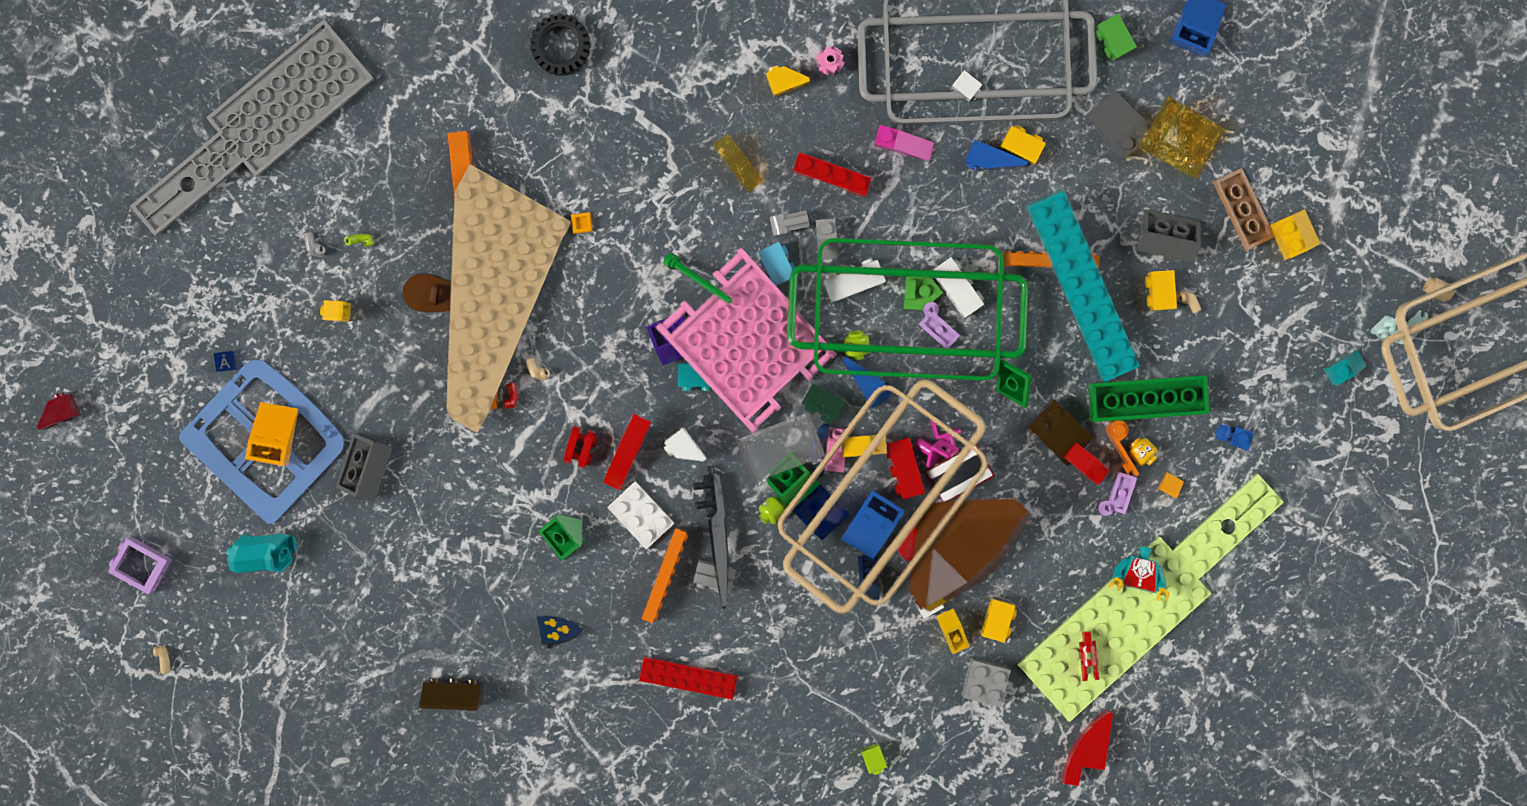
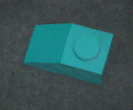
M1355 350L1323 369L1332 385H1340L1362 371L1366 364L1358 350Z

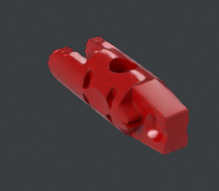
M1082 631V642H1079L1082 681L1088 680L1087 666H1093L1094 680H1100L1096 640L1092 641L1091 631ZM1090 652L1091 657L1087 659L1086 654Z

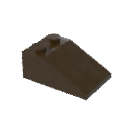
M1051 399L1026 425V428L1066 466L1070 463L1064 456L1075 443L1085 448L1093 440L1090 434L1055 399Z

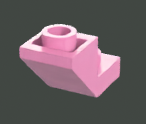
M829 427L826 455L846 429ZM841 447L826 465L824 471L844 473L845 457H842Z

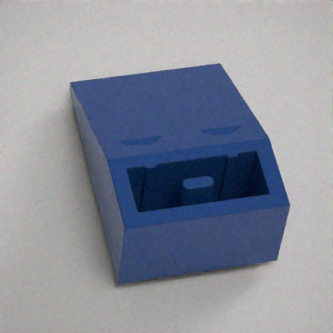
M1186 0L1169 43L1201 57L1208 55L1217 35L1226 4L1218 0Z
M871 490L841 540L874 559L905 510Z

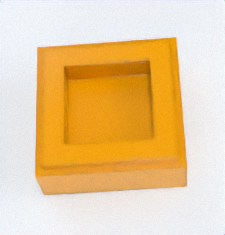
M590 212L571 215L573 234L593 232Z

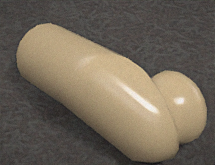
M1187 291L1177 293L1176 300L1179 303L1188 304L1192 313L1202 310L1195 294Z
M534 357L525 360L531 377L541 381L549 378L550 371L546 368L538 367Z
M162 645L160 647L155 646L153 655L155 657L159 656L160 672L162 674L170 673V659L166 647Z

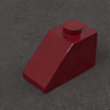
M58 393L53 396L54 399L47 402L37 425L38 430H46L80 416L72 394Z

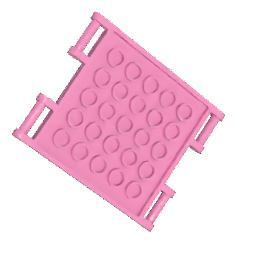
M740 248L737 254L725 266L712 274L722 285L719 289L733 298L731 304H727L713 294L694 311L683 301L680 304L681 307L662 324L659 323L656 328L754 434L757 428L773 412L781 408L773 396L798 372H801L810 381L818 369L815 364L808 370L805 368L813 359L814 350L796 349L788 341L789 300L749 255ZM743 259L746 264L727 281L724 276ZM796 309V340L800 342H814V328ZM687 312L690 316L670 334L667 329ZM819 335L818 342L826 343L824 339ZM825 351L826 353L818 362L822 367L830 359H834L837 354L834 351ZM769 402L770 406L751 423L749 419L764 404Z

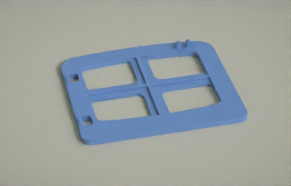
M252 360L246 363L179 435V439L184 446L269 524L275 523L341 454L345 444L343 435L320 409L283 375L261 360ZM243 375L247 380L239 387L235 382ZM254 378H260L288 401L287 407L298 408V414H302L326 441L325 448L308 465L304 464L291 451L289 465L286 467L295 475V479L276 498L262 490L245 475V470L254 462L253 460L245 459L247 448L234 461H230L206 434V429L224 410L228 411L251 433L255 416L237 400V396ZM202 418L206 423L198 430L194 425Z

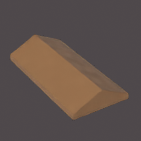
M1242 168L1213 181L1246 251L1275 237Z

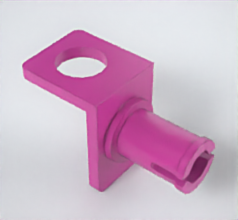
M930 419L934 437L936 439H943L956 447L954 436L947 431L938 433L935 422ZM959 427L951 429L957 434L961 433ZM945 447L946 452L951 451V449Z
M919 438L914 447L916 450L928 455L927 467L936 463L939 460L940 454L946 458H951L959 451V448L943 439L932 445ZM942 447H947L951 449V451H943Z

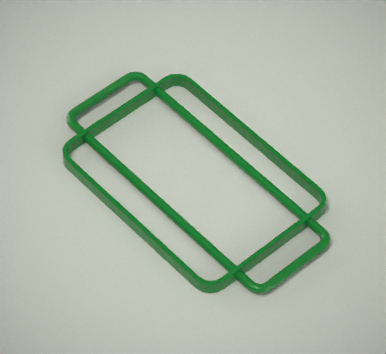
M832 238L824 241L819 247L817 265H798L791 272L788 341L796 349L814 350V364L819 371L825 374L975 381L989 380L997 374L1000 358H1018L1026 350L1029 286L1023 276L1003 273V255L999 249L991 245ZM831 243L989 250L995 253L998 258V273L822 265L823 248ZM801 272L817 273L814 342H800L795 338L797 279ZM821 273L997 281L995 350L819 343ZM1003 281H1014L1021 285L1019 347L1015 351L1000 350ZM818 350L994 358V368L991 374L984 377L828 370L819 364Z

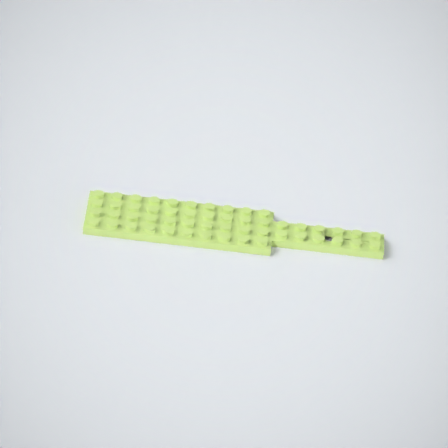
M1255 474L1173 550L1161 537H1157L1147 546L1152 548L1149 559L1157 561L1158 565L1162 567L1167 590L1170 593L1167 602L1163 595H1161L1160 601L1156 600L1158 591L1157 593L1123 586L1117 592V585L1114 584L1111 589L1109 588V584L1113 581L1111 579L1017 665L1070 722L1211 595L1210 591L1199 579L1284 502L1259 474ZM1226 519H1231L1235 523V530L1231 534H1225L1221 530V524ZM1082 631H1091L1092 641L1096 640L1100 680H1094L1093 666H1087L1088 680L1082 681L1079 642H1082ZM1090 652L1086 654L1087 659L1091 657Z

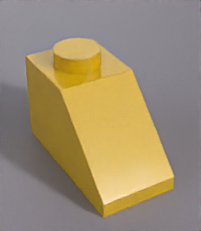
M777 65L768 69L769 72L766 73V78L774 97L810 84L809 77L785 66L779 67Z
M324 300V305L322 304L320 308V315L323 316L322 320L349 322L351 303Z
M876 435L847 437L841 445L842 457L861 456ZM886 436L872 455L887 454Z
M954 608L936 616L952 655L970 647Z

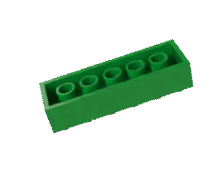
M1207 375L1088 384L1090 422L1210 414Z

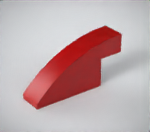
M633 414L603 483L621 490L645 440L644 438L652 423L651 421Z
M1110 710L1103 711L1092 720L1075 741L1063 769L1061 781L1064 784L1079 786L1082 767L1105 770L1113 712Z

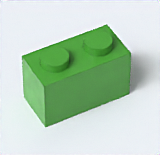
M1119 13L1095 27L1097 39L1103 42L1107 57L1113 61L1137 48Z

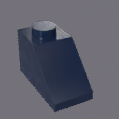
M858 556L859 586L878 563L877 556L874 559L869 556ZM879 574L864 593L872 600H880Z

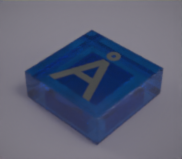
M234 351L214 353L216 372L237 370Z

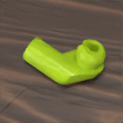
M353 234L344 238L347 246L364 242L365 247L374 245V237L371 234Z

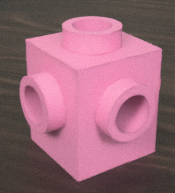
M827 46L825 50L821 49L816 57L819 71L833 76L836 71L840 72L845 63L842 61L844 57L841 54L842 51L834 46L831 48ZM827 57H832L834 61L828 62Z

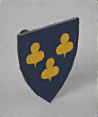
M537 616L541 644L546 645L548 649H552L553 644L565 643L576 638L583 631L576 624L562 618Z

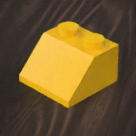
M1305 209L1270 224L1285 260L1320 245Z

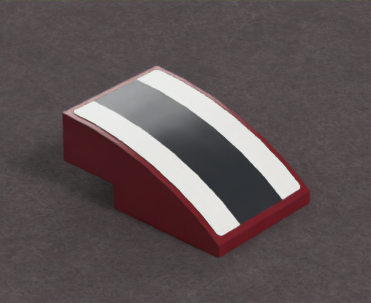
M962 450L951 458H945L924 471L933 487H935ZM971 450L938 494L941 501H951L962 495L981 470L982 459L973 450ZM988 463L984 475L975 487L995 476Z

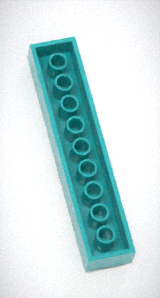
M1059 189L1026 204L1027 211L1100 378L1107 382L1140 367L1064 190Z

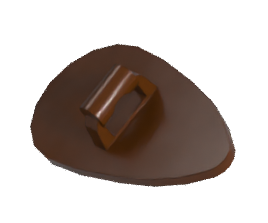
M416 274L405 282L403 298L411 309L419 312L450 311L451 282L428 274Z

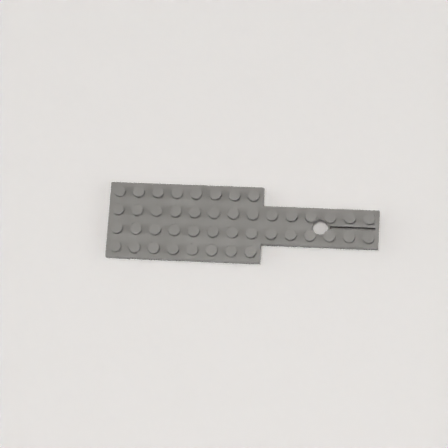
M323 19L206 118L218 133L130 207L154 236H158L241 165L245 164L254 176L258 177L371 83L374 78L326 20ZM186 177H191L195 181V187L190 192H185L181 188L182 180Z

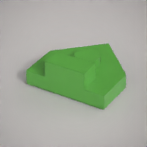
M906 277L903 309L923 310L926 303L933 302L943 292L931 278Z

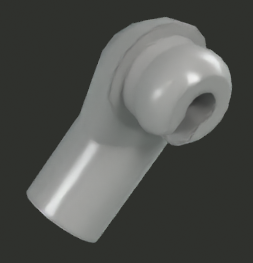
M313 232L304 233L306 250L316 257H322L326 252L325 247L315 242Z

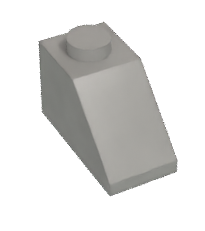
M835 219L816 220L817 247L819 250L824 241L837 238ZM837 243L828 244L823 248L822 260L838 259Z

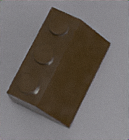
M429 677V680L423 682L419 708L478 711L483 705L484 682H479V679H467V682L459 681V678H448V681L440 680V677Z

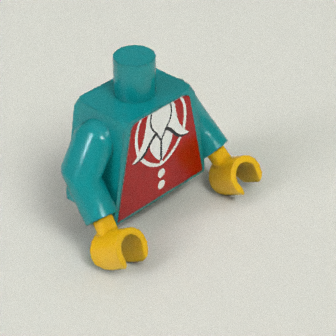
M1140 546L1138 557L1129 555L1115 566L1113 581L1109 584L1110 589L1115 584L1118 587L1117 592L1123 586L1157 593L1158 591L1157 601H1160L1161 595H1163L1167 602L1170 596L1162 567L1158 565L1157 561L1149 559L1152 548Z

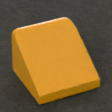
M1167 472L1158 489L1177 499L1184 481Z

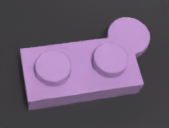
M928 302L923 308L925 317L918 324L944 348H949L960 335L937 315L939 312L938 305L934 302Z
M1117 472L1109 500H1104L1098 505L1099 512L1105 516L1112 514L1113 511L1126 514L1137 478Z

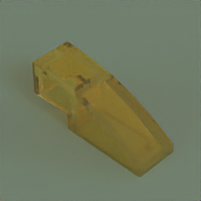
M728 133L712 145L748 193L763 182L761 176Z

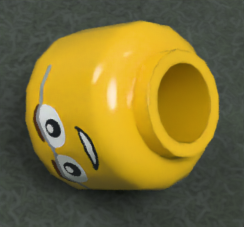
M1139 437L1129 446L1130 457L1140 466L1145 464L1150 466L1157 459L1155 455L1158 449L1147 438L1141 439Z

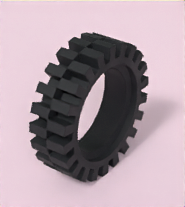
M562 14L557 16L549 15V18L546 19L545 17L541 23L538 22L536 29L532 31L530 49L533 58L543 70L550 74L553 73L557 76L562 74L566 76L568 73L573 74L577 69L580 70L582 68V65L587 62V57L590 55L591 43L588 32L584 25L575 17L572 18L567 14L566 16ZM556 28L569 29L578 39L576 54L565 62H555L549 59L543 50L544 38L551 30Z

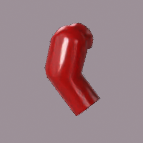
M515 382L506 384L509 399L503 401L505 409H514L517 405L518 393Z

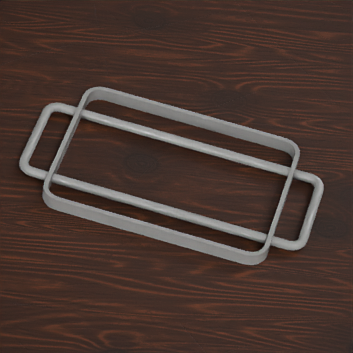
M884 0L883 18L865 19L858 26L860 94L865 100L870 102H886L888 117L891 121L900 125L1060 119L1069 112L1072 104V95L1089 94L1096 88L1095 21L1088 12L1068 11V0H1062L1063 12L888 18L887 8L889 0ZM1063 19L1066 88L977 91L971 98L1066 95V109L1062 113L900 119L892 113L891 101L968 98L959 91L890 94L888 25ZM1069 19H1084L1087 21L1090 81L1086 87L1071 88ZM884 25L886 94H870L867 91L865 29L868 26Z

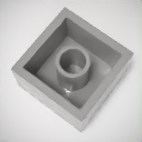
M971 658L961 695L966 699L1001 708L1011 670L1005 666Z

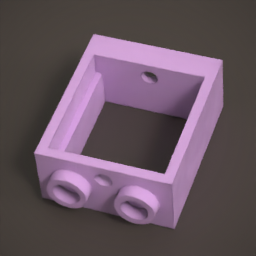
M133 537L124 539L118 547L120 550L118 555L114 556L109 563L110 569L108 572L147 594L154 593L172 559ZM130 547L158 561L146 584L119 570Z

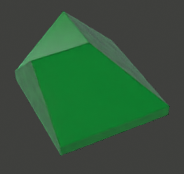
M1000 359L996 392L1024 408L1028 407L1031 375Z
M557 515L538 531L561 561L585 543L582 539V520Z

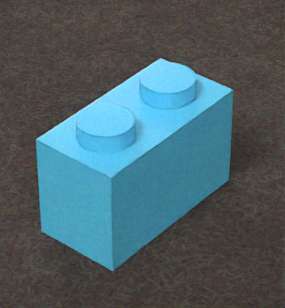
M778 242L758 252L771 281L776 287L790 281V275L795 266L793 262L789 263L786 256L789 253L785 245L781 246Z

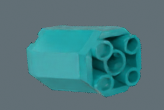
M279 533L262 536L242 534L226 551L229 570L242 574L264 571L282 573L292 563L293 558L291 554L292 552L296 553L297 544L295 537L289 534Z

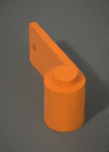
M1120 420L1110 421L1106 426V433L1125 463L1122 465L1128 475L1130 473L1133 476L1139 475L1136 467L1119 442L1128 435V425Z

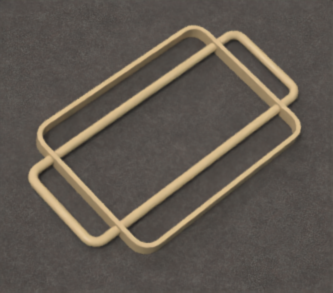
M1527 252L1410 300L1398 308L1395 318L1399 332L1385 338L1382 343V353L1401 408L1406 414L1416 416L1428 412L1434 427L1443 431H1452L1527 399L1526 391L1453 424L1443 425L1439 419L1436 407L1526 369L1527 360L1433 400L1410 336L1527 286V278L1411 327H1407L1405 321V314L1410 307L1527 258ZM1402 339L1424 401L1423 405L1416 408H1411L1390 352V345Z
M929 380L918 381L906 396L892 386L879 387L874 391L781 515L778 521L779 532L783 538L794 545L783 561L785 572L838 613L849 612L860 598L872 605H882L890 600L984 475L987 469L986 457L980 450L974 447L985 432V424L982 418ZM926 387L977 424V431L969 441H966L912 401L921 388ZM885 391L896 393L903 399L797 542L793 540L784 530L786 518L877 397ZM910 404L962 442L965 447L857 589L806 550L803 545ZM971 450H973L982 459V468L888 594L879 601H874L864 594ZM799 550L855 592L846 605H839L792 569L791 561Z

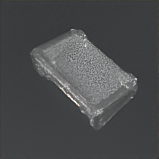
M809 412L736 439L752 483L757 482V485L768 482V478L772 475L811 462L812 465L823 461L822 457H825Z

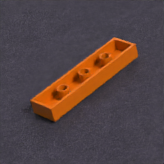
M1003 251L1002 253L1004 266L1052 268L1046 252L1036 254L1035 251L1024 253V251H1017L1015 253ZM1091 253L1097 268H1099V256H1096V253Z
M677 527L674 530L642 620L653 623L658 618L659 613L657 611L658 609L661 610L663 605L662 598L665 599L666 587H669L672 581L670 576H673L676 568L674 566L678 564L680 559L678 555L682 553L684 548L682 544L688 538L687 531Z

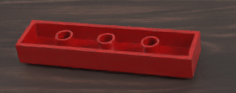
M644 656L639 681L733 700L738 675Z

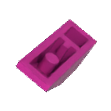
M882 125L879 126L874 147L925 161L930 160L934 142Z

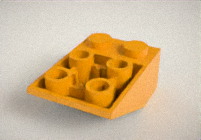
M260 402L248 440L245 459L280 466L289 465L299 409Z

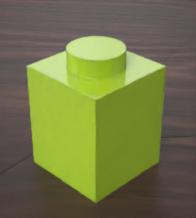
M879 743L861 749L869 774L877 775L884 772L887 765Z

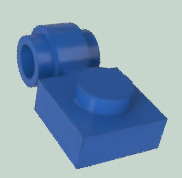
M1220 424V427H1217L1216 439L1225 442L1230 439L1228 445L1249 451L1254 432L1239 427H1234L1232 432V427Z

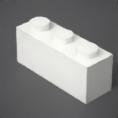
M950 257L933 270L961 271L962 266L957 259L953 260ZM935 278L963 318H966L984 305L982 294L978 290L975 292L971 286L973 284L972 280Z
M873 259L862 262L863 266H861L881 268L878 260L873 262ZM834 273L827 275V280L823 281L831 303L886 282L884 276L837 275Z

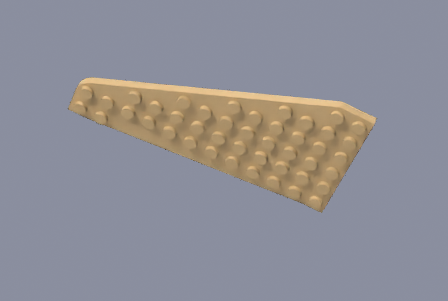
M470 164L456 188L454 196L446 407L449 416L454 421L478 433L489 412L571 221Z

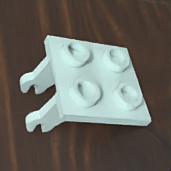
M1421 310L1418 311L1414 317L1406 322L1407 327L1427 320V312L1421 317ZM1385 316L1371 329L1370 333L1377 335L1379 338H1387L1399 332L1396 319ZM1421 331L1410 335L1411 338L1416 337ZM1402 339L1395 341L1398 344H1403Z

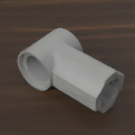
M806 211L769 217L773 236L790 233V231L810 227Z

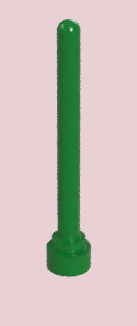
M669 253L665 256L664 266L670 270H679L727 304L733 302L731 296L683 265L677 255Z

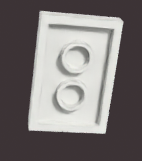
M636 481L607 507L645 549L650 547L674 524L670 517Z

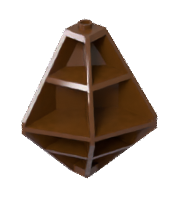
M1015 498L964 500L912 569L909 593L916 599L914 601L915 605L920 610L924 608L931 612L987 578L996 570L1032 515ZM957 501L932 502L918 521L913 559Z

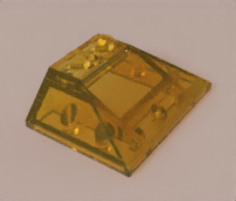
M1168 96L1138 147L1196 179L1226 129Z

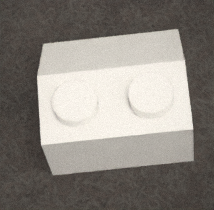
M682 428L664 442L666 444L664 449L670 457L674 455L676 458L696 461L707 459L685 428Z

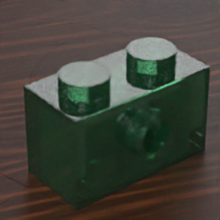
M812 384L801 402L805 405L804 410L813 415L817 412L822 415L820 419L829 425L831 422L837 424L848 406L846 402L815 384Z

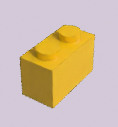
M1018 125L1015 127L1011 126L999 149L1028 161V164L1032 166L1035 165L1046 144L1042 141L1043 138L1036 134L1031 136L1025 133L1026 130Z
M1174 270L1149 272L1148 276L1145 277L1146 288H1149L1147 307H1150V311L1177 309Z
M991 598L981 635L1005 643V640L1009 639L1012 628H1009L1011 620L1014 621L1017 610L1015 605Z

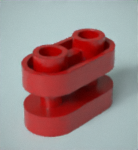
M574 425L563 462L571 464L572 459L579 461L578 467L586 468V465H591L593 455L590 452L592 447H596L599 437L595 436L596 432L588 430L587 435L581 434V427ZM578 441L584 442L581 453L575 452Z

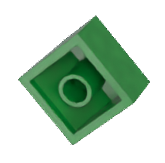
M790 452L763 479L789 506L812 474ZM817 480L814 481L798 504L820 485Z

